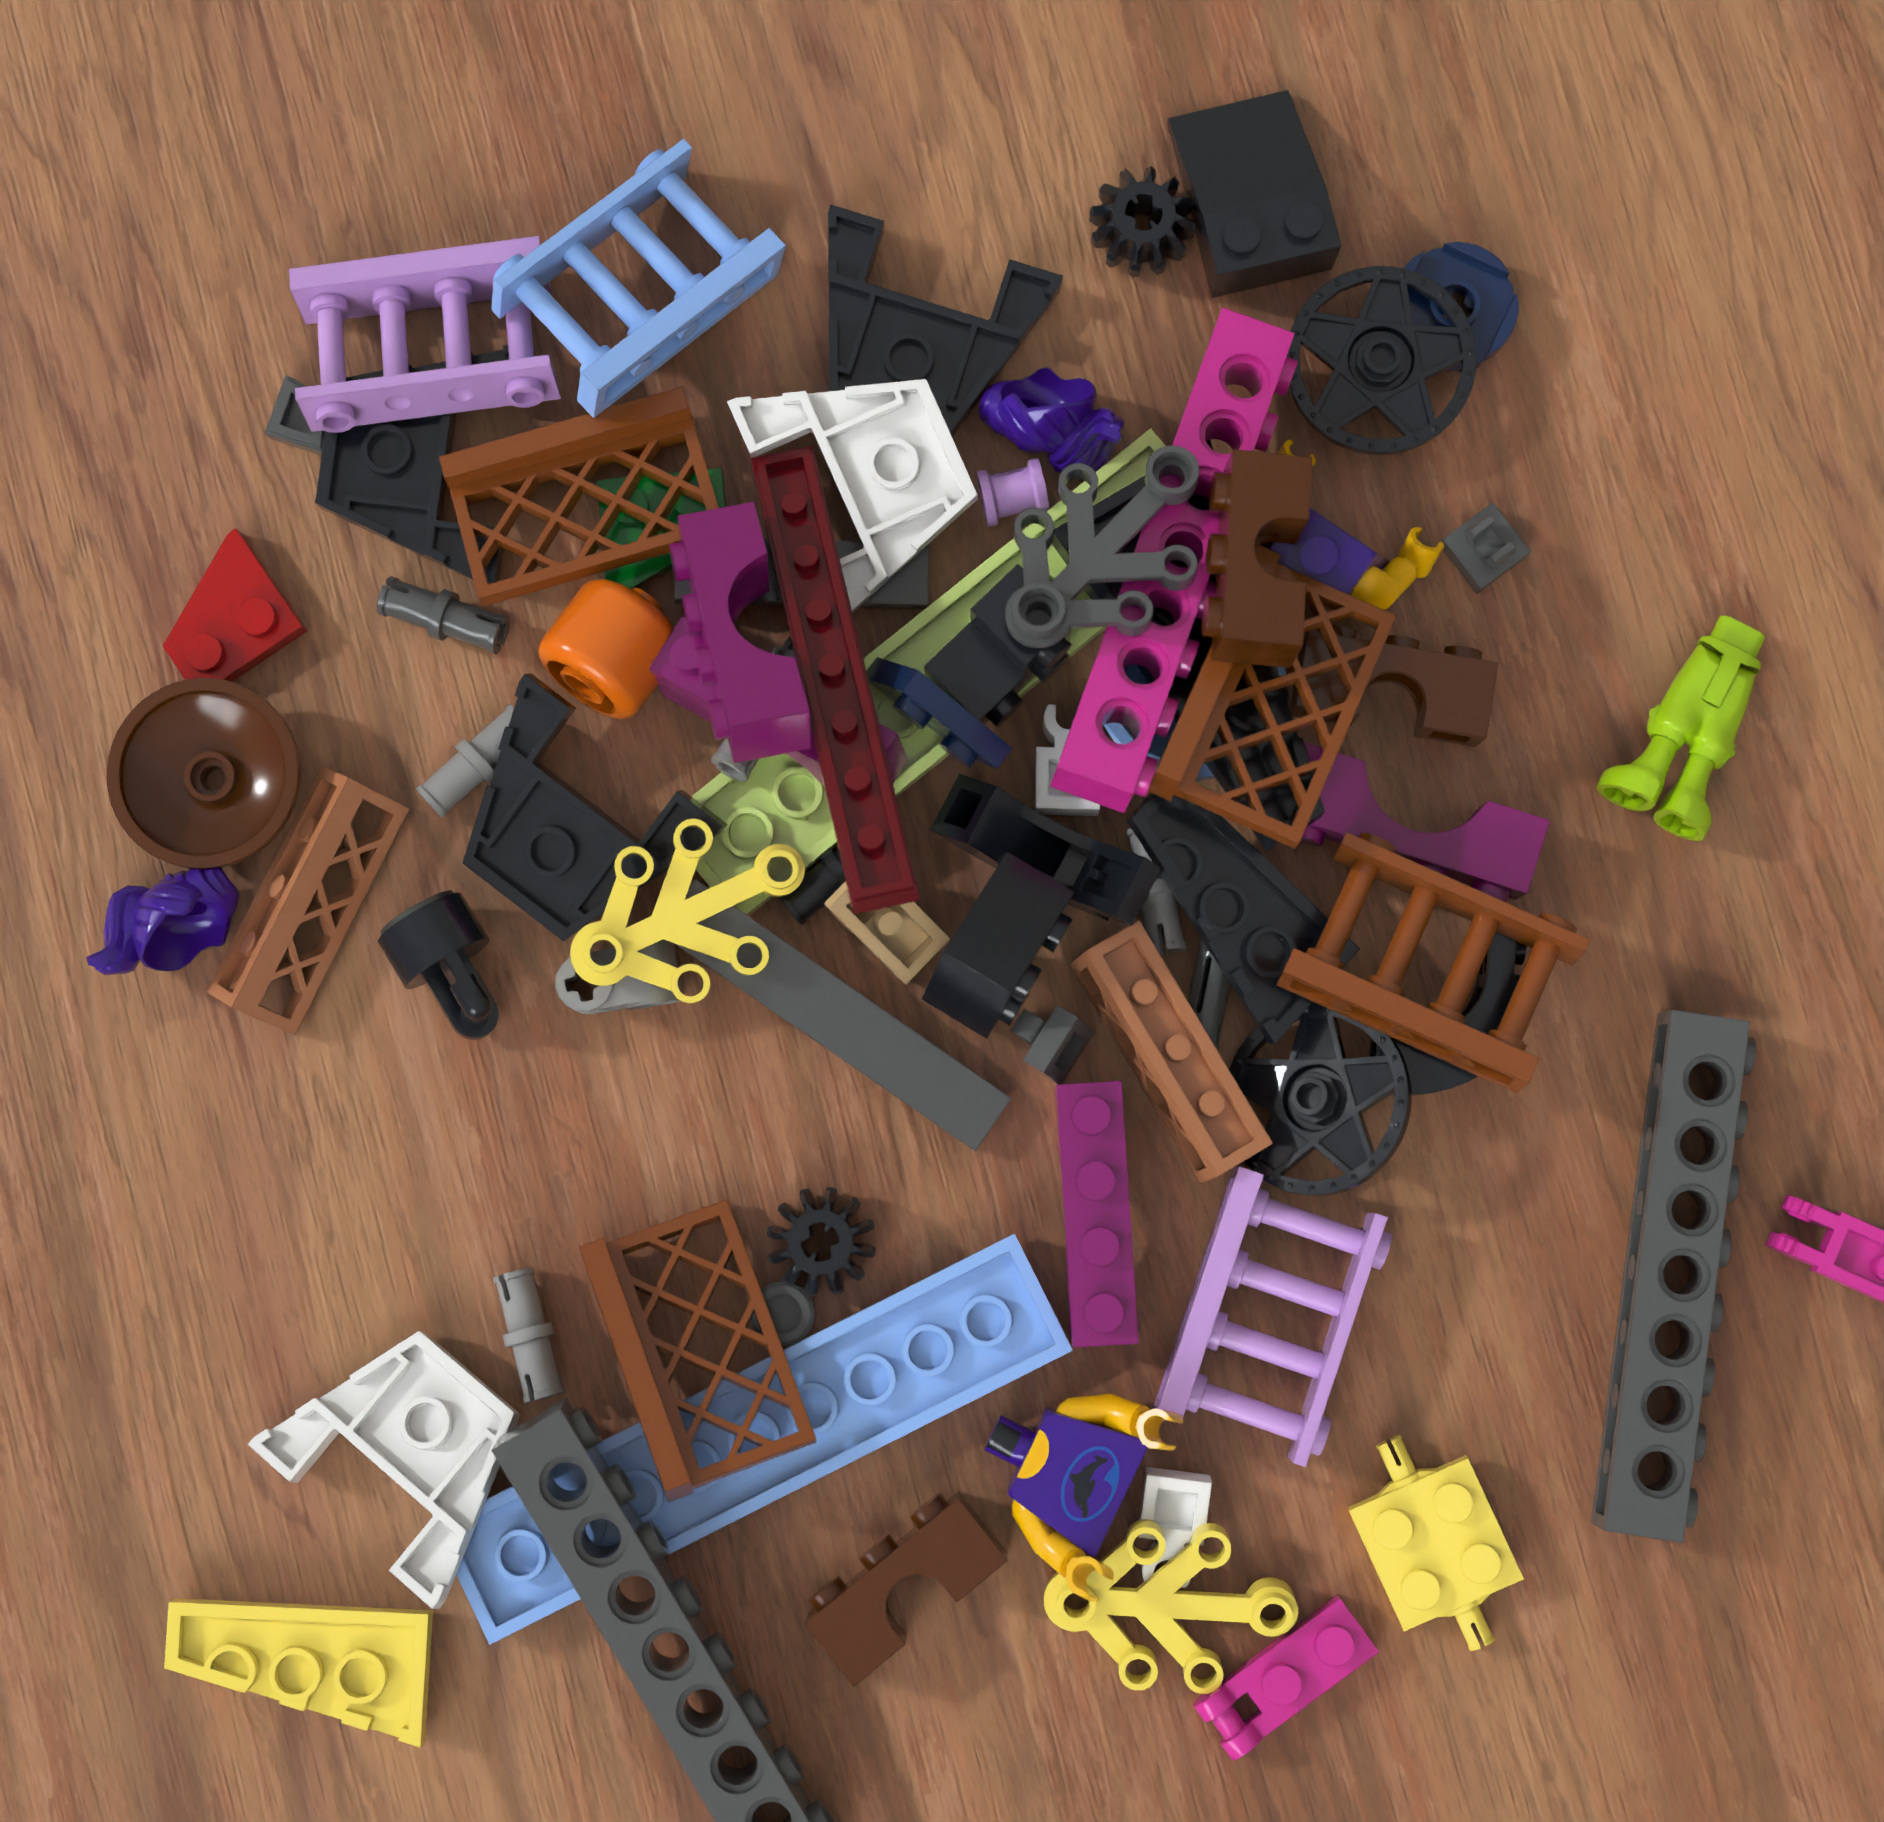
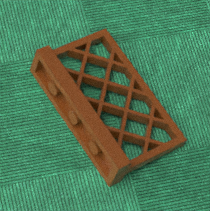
M683 386L606 408L595 418L588 413L439 456L443 476L451 493L477 597L482 607L670 553L669 544L680 542L679 525L666 519L681 494L704 504L706 510L719 508ZM686 441L690 457L677 477L651 465L661 448ZM613 462L631 469L616 495L590 483L600 466ZM694 474H696L700 488L689 483ZM643 476L670 488L655 513L628 501ZM554 479L570 487L555 513L529 501L540 483ZM583 493L609 505L593 531L567 519ZM495 497L510 505L494 530H491L472 520L468 504ZM522 511L548 523L532 549L506 537ZM621 512L647 524L637 541L625 545H620L605 538ZM560 529L586 542L576 559L563 563H558L544 556ZM659 530L664 532L663 534L657 535ZM477 536L486 540L481 550ZM499 547L525 559L514 577L489 584L486 567ZM598 548L604 550V551L595 553ZM537 566L542 568L534 571Z
M1258 545L1255 547V555L1259 564L1267 573L1282 580L1306 582L1305 597L1314 617L1304 620V633L1319 628L1332 659L1302 669L1296 657L1291 667L1288 668L1289 674L1259 684L1251 664L1211 660V644L1157 765L1148 792L1168 801H1171L1174 795L1296 849L1319 799L1396 615L1279 564L1278 561L1281 554ZM1324 606L1333 609V611L1326 613ZM1351 617L1375 628L1368 646L1344 654L1332 623ZM1361 661L1354 677L1349 665ZM1337 669L1347 692L1345 701L1320 710L1307 679ZM1241 676H1243L1248 688L1235 692ZM1295 684L1308 715L1277 726L1264 694ZM1253 699L1265 730L1234 740L1224 717L1227 707ZM1337 717L1333 729L1329 733L1325 721ZM1313 726L1323 749L1319 760L1295 768L1282 736ZM1216 732H1218L1223 745L1209 750ZM1270 740L1283 772L1252 783L1239 751ZM1228 755L1241 787L1218 794L1194 782L1202 764ZM1313 773L1305 791L1300 778ZM1288 782L1299 807L1291 826L1267 816L1257 793ZM1242 798H1246L1249 807L1240 804L1236 801Z
M727 1200L607 1243L604 1238L579 1246L588 1277L668 1503L692 1494V1489L816 1443L814 1431ZM720 1220L728 1242L717 1264L684 1250L694 1229ZM681 1234L676 1246L664 1241ZM650 1246L670 1255V1258L655 1287L632 1277L623 1255ZM731 1255L734 1257L739 1274L726 1269ZM679 1260L712 1274L698 1305L664 1291ZM720 1278L744 1288L747 1292L750 1302L739 1324L706 1310ZM636 1290L651 1296L644 1311ZM659 1301L692 1315L677 1347L651 1334L648 1323ZM753 1314H755L762 1334L747 1328ZM701 1319L734 1334L719 1366L686 1351ZM742 1338L768 1349L772 1362L762 1384L727 1370ZM657 1350L672 1356L666 1371L663 1368ZM681 1360L714 1375L699 1408L673 1396L670 1382ZM776 1373L784 1395L769 1388ZM723 1379L756 1394L741 1427L707 1412ZM764 1398L790 1409L798 1432L771 1441L749 1430ZM679 1410L694 1417L688 1432H686ZM703 1421L737 1436L725 1460L701 1469L699 1468L691 1445ZM745 1440L759 1446L739 1454Z

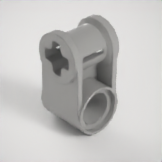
M661 940L638 951L678 968L674 943ZM611 948L590 952V956L597 965L606 966L614 961L616 950ZM571 957L559 967L556 974L555 988L559 998L572 1010L581 1014H598L626 1008L627 1010L643 1009L680 1001L673 995L672 991L630 976L624 977L613 985L594 988L593 999L585 1001L583 995L579 992L571 991V983H575L581 978L573 968ZM679 977V979H678V988H679L680 992L683 994V992H682V987H681V981H680V977Z

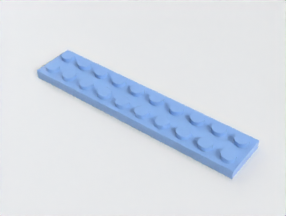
M1014 1233L783 1349L814 1431L816 1443L692 1489V1494L669 1503L640 1422L602 1440L596 1447L609 1467L617 1463L623 1469L636 1493V1498L630 1501L631 1505L643 1524L649 1520L656 1524L671 1554L1073 1351ZM769 1356L736 1374L762 1384L772 1362L771 1357ZM776 1373L769 1388L784 1395ZM722 1380L707 1412L741 1427L756 1394L731 1382ZM708 1388L683 1401L699 1408ZM764 1398L749 1430L771 1441L798 1432L790 1409ZM679 1410L686 1432H688L694 1417ZM703 1421L691 1445L699 1468L701 1469L725 1460L737 1436ZM745 1440L739 1454L759 1446ZM563 1462L552 1468L554 1481L565 1490H578L587 1483L584 1471L574 1463ZM511 1486L487 1498L456 1575L489 1645L581 1598L514 1487ZM597 1519L585 1526L589 1539L599 1546H611L621 1539L618 1527L609 1520Z

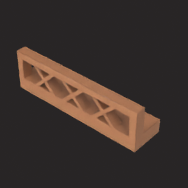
M321 766L207 993L237 1011L295 1036L409 808L347 776ZM362 800L384 810L385 813L374 835L356 842L351 822ZM364 853L362 859H360L359 854ZM347 859L352 878L345 892L327 898L322 879L328 867ZM312 899H314L315 904L310 905ZM319 917L323 936L318 946L313 950L298 955L293 941L296 930L300 923ZM283 956H285L286 961L281 962ZM290 973L295 991L283 1015L259 1005L270 982Z
M1140 920L1086 950L1069 964L1200 1184L1222 1175L1273 1144Z

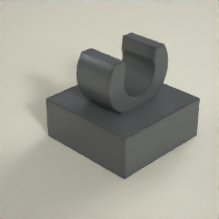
M1493 502L1441 541L1444 543L1443 551L1476 594L1531 553L1530 549Z
M1058 1005L1047 1022L1024 1009L1010 1030L1020 1036L1021 1040L1031 1045L1023 1060L1041 1075L1058 1085L1063 1084L1094 1034V1031L1078 1017Z

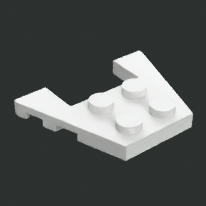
M926 379L845 387V390L808 394L806 391L782 393L783 396L757 399H752L751 396L737 397L727 401L752 458L809 433L814 434L864 546L863 549L840 559L852 613L978 500V494Z
M418 1331L349 1375V1380L321 1398H314L296 1409V1414L273 1429L267 1428L253 1437L248 1445L289 1482L298 1483L336 1436L341 1433L432 1514L430 1521L389 1571L430 1608L440 1609L447 1599L500 1467L491 1450L500 1436L516 1427L521 1414L427 1333Z

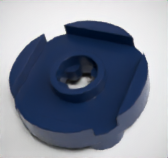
M1466 242L1446 243L1443 248L1432 249L1425 254V251L1413 257L1404 269L1417 272L1431 279L1451 296L1453 293H1458L1465 297L1462 307L1470 312L1467 320L1475 340L1476 368H1478L1481 363L1495 356L1503 347L1517 321L1519 303L1517 293L1514 296L1513 286L1507 278L1509 272L1503 262L1490 251ZM1407 287L1413 325L1453 327L1433 301L1416 290ZM1462 362L1445 371L1457 370L1461 372Z

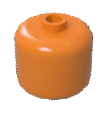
M607 579L590 580L580 588L544 635L538 646V655L543 668L551 678L579 702L607 717L629 719L637 714L659 684L649 668L674 630V626L662 613L661 605L645 591L638 588L630 589L623 584Z

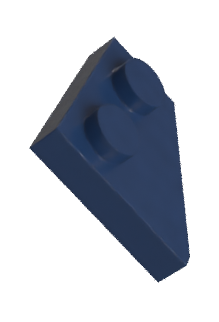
M877 657L866 671L869 684L893 700L894 704L892 707L899 714L917 727L924 729L927 725L944 739L939 745L963 765L970 768L977 761L998 769L1013 749L919 670Z

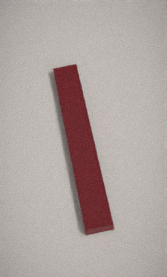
M813 446L751 458L794 655L810 711L811 730L853 915L919 901L917 882Z

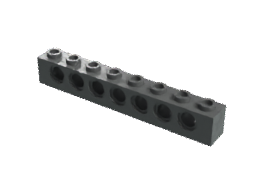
M1679 1010L1657 1013L1591 1523L1604 1531L1683 1543L1685 1527L1692 1528L1696 1520L1698 1494L1695 1488L1690 1487L1694 1462H1701L1706 1447V1427L1704 1423H1699L1702 1397L1710 1396L1715 1376L1714 1361L1712 1358H1707L1710 1332L1716 1333L1718 1331L1723 1314L1722 1295L1715 1293L1718 1268L1726 1267L1731 1251V1233L1729 1229H1724L1727 1203L1732 1204L1735 1201L1740 1180L1739 1167L1732 1165L1735 1139L1740 1140L1743 1137L1748 1118L1747 1103L1740 1101L1743 1075H1750L1756 1056L1755 1039L1748 1037L1750 1021ZM1697 1064L1708 1068L1714 1078L1713 1091L1704 1100L1692 1093L1688 1083L1689 1074ZM1691 1127L1697 1129L1703 1135L1706 1142L1705 1154L1695 1164L1686 1160L1680 1149L1681 1137ZM1684 1191L1693 1196L1698 1206L1695 1221L1686 1228L1678 1225L1672 1215L1673 1201ZM1680 1256L1686 1261L1690 1276L1684 1288L1673 1292L1665 1284L1663 1271L1670 1259ZM1672 1320L1680 1329L1681 1343L1673 1354L1662 1356L1655 1345V1334L1663 1323ZM1666 1386L1673 1397L1672 1410L1665 1418L1653 1421L1647 1412V1398L1655 1388ZM1658 1451L1665 1463L1663 1476L1656 1483L1645 1486L1639 1479L1638 1465L1646 1454Z
M566 1397L500 1436L491 1450L715 1822H763L756 1816L755 1810L767 1802H777L787 1808L790 1814L782 1822H834L824 1803L820 1799L811 1803L799 1782L805 1779V1775L791 1748L787 1744L778 1748L765 1726L771 1723V1718L758 1693L753 1688L744 1692L731 1671L738 1667L727 1641L720 1632L710 1636L698 1614L704 1611V1607L692 1583L686 1576L677 1580L664 1558L670 1555V1550L662 1533L652 1520L643 1524L631 1505L630 1501L636 1498V1493L627 1475L617 1463L609 1467L596 1447L597 1444L602 1442V1437L587 1410L582 1407L575 1411ZM563 1462L574 1463L584 1471L587 1483L578 1490H565L554 1481L552 1468ZM597 1519L609 1520L618 1527L621 1539L611 1546H599L589 1539L585 1526ZM630 1576H641L653 1585L655 1594L646 1601L634 1602L622 1594L619 1583ZM663 1633H676L686 1640L689 1649L679 1657H665L656 1650L653 1640ZM708 1689L715 1692L721 1698L723 1704L714 1712L700 1713L689 1705L687 1697L696 1690ZM744 1746L754 1753L756 1760L746 1768L737 1769L728 1766L722 1760L721 1754L729 1747Z

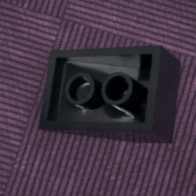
M1288 90L1168 118L1167 124L1185 195L1191 197L1193 201V209L1190 215L1192 221L1196 224L1195 235L1211 298L1332 270L1341 248V242L1325 182Z

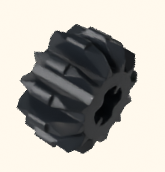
M1152 166L1146 168L1143 181L1136 182L1133 174L1125 168L1119 175V188L1104 183L1099 189V199L1102 204L1093 206L1090 209L1089 221L1098 227L1092 233L1091 242L1093 247H1110L1105 261L1109 268L1118 265L1124 258L1129 260L1128 272L1132 278L1139 276L1143 262H1148L1151 270L1159 276L1165 271V256L1172 260H1182L1186 252V247L1182 240L1193 238L1196 227L1192 220L1186 218L1193 209L1192 198L1188 196L1175 197L1179 186L1176 176L1167 179L1161 186L1156 184V170ZM1136 215L1149 216L1148 230L1135 228Z
M828 1187L826 1189L822 1209H817L812 1191L809 1188L803 1189L799 1194L806 1213L800 1215L792 1205L784 1202L778 1207V1211L793 1224L791 1229L781 1226L768 1227V1237L788 1240V1248L775 1250L768 1255L771 1264H776L790 1257L792 1258L795 1265L782 1278V1281L788 1286L797 1281L803 1271L808 1272L809 1277L805 1286L806 1295L808 1296L817 1295L820 1289L821 1275H827L830 1290L834 1295L841 1294L844 1291V1284L838 1269L842 1267L853 1279L860 1281L866 1273L850 1257L852 1254L863 1257L875 1256V1246L855 1243V1235L868 1233L875 1228L872 1219H868L851 1226L848 1219L861 1206V1202L857 1198L850 1199L840 1213L834 1211L838 1198L837 1188ZM816 1223H825V1232L830 1231L833 1227L839 1236V1242L830 1247L832 1256L830 1259L820 1260L818 1259L819 1251H815L810 1255L805 1247V1240L813 1236L812 1225Z

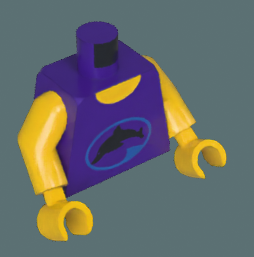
M1287 440L1276 454L1293 455L1290 451L1293 441ZM1310 454L1308 457H1312L1313 467L1316 464V458L1313 454ZM1310 507L1309 521L1296 544L1268 542L1261 544V546L1281 554L1278 561L1279 564L1382 610H1386L1416 580V577L1424 578L1428 576L1444 548V543L1439 542L1436 547L1422 544L1418 541V538L1423 529L1414 527L1409 532L1397 556L1389 561Z
M1111 1393L1071 1397L1063 1401L1057 1409L1046 1407L1035 1431L1000 1415L984 1448V1451L1017 1467L1007 1488L1008 1495L1013 1498L1011 1515L1033 1551L1059 1574L1066 1577L1068 1588L1072 1593L1091 1602L1098 1601V1598L1087 1590L1086 1580L1088 1575L1096 1570L1102 1576L1113 1580L1114 1572L1109 1566L1086 1556L1085 1552L1096 1557L1147 1448L1172 1451L1176 1448L1175 1445L1165 1443L1160 1438L1159 1427L1161 1423L1167 1420L1183 1424V1418L1177 1412L1161 1409L1150 1410L1145 1405Z

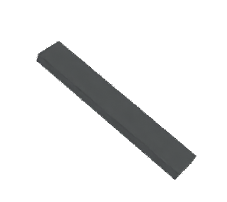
M694 879L688 889L685 900L709 888ZM735 906L697 924L738 939L744 936H755L761 939L769 951L768 963L762 971L754 975H742L733 969L731 963L677 945L974 1151L977 1150L1012 1099ZM750 943L741 945L737 950L739 964L745 968L756 967L761 960V953L758 947Z

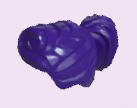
M1043 367L1021 380H1005L992 384L984 392L979 406L980 419L987 427L992 428L995 434L1007 437L1009 441L1016 444L1023 451L1030 453L1046 452L1054 470L1059 473L1065 467L1074 463L1086 464L1097 472L1109 459L1115 444H1119L1122 440L1120 433L1124 427L1123 419L1115 416L1113 409L1104 407L1094 409L1097 392L1092 382L1081 378L1064 380L1049 367Z
M219 867L188 869V871H180L174 875L168 873L163 880L150 889L144 886L128 885L112 894L105 916L103 930L104 949L87 956L88 965L95 967L96 971L104 975L126 974L134 971L140 960L144 966L156 971L170 972L180 970L188 965L202 950L224 945L231 918L238 905L239 891L228 879L223 869Z

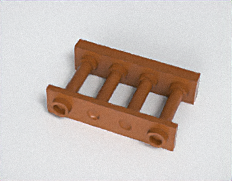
M1346 832L1333 860L1351 867L1316 947L1308 948L1306 953L1294 948L1282 971L1277 986L1518 1094L1530 1082L1540 1059L1525 1052L1527 1045L1522 1039L1556 960H1560L1572 966L1586 952L1590 940L1576 934V926L1562 917L1549 913H1541L1539 917L1395 854V847L1379 836L1370 833H1360L1357 837ZM1375 879H1378L1411 894L1376 975H1369L1364 980L1342 970L1344 963L1339 958ZM1436 905L1472 922L1437 1002H1430L1427 1007H1424L1402 997L1405 991L1400 987V984ZM1497 932L1531 947L1532 950L1498 1029L1490 1030L1487 1035L1465 1025V1017L1461 1014V1011Z

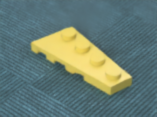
M175 1598L168 1605L164 1668L242 1693L250 1691L279 1700V1704L300 1711L308 1709L340 1719L343 1724L365 1731L373 1729L399 1737L398 1741L421 1747L426 1740L433 1610Z

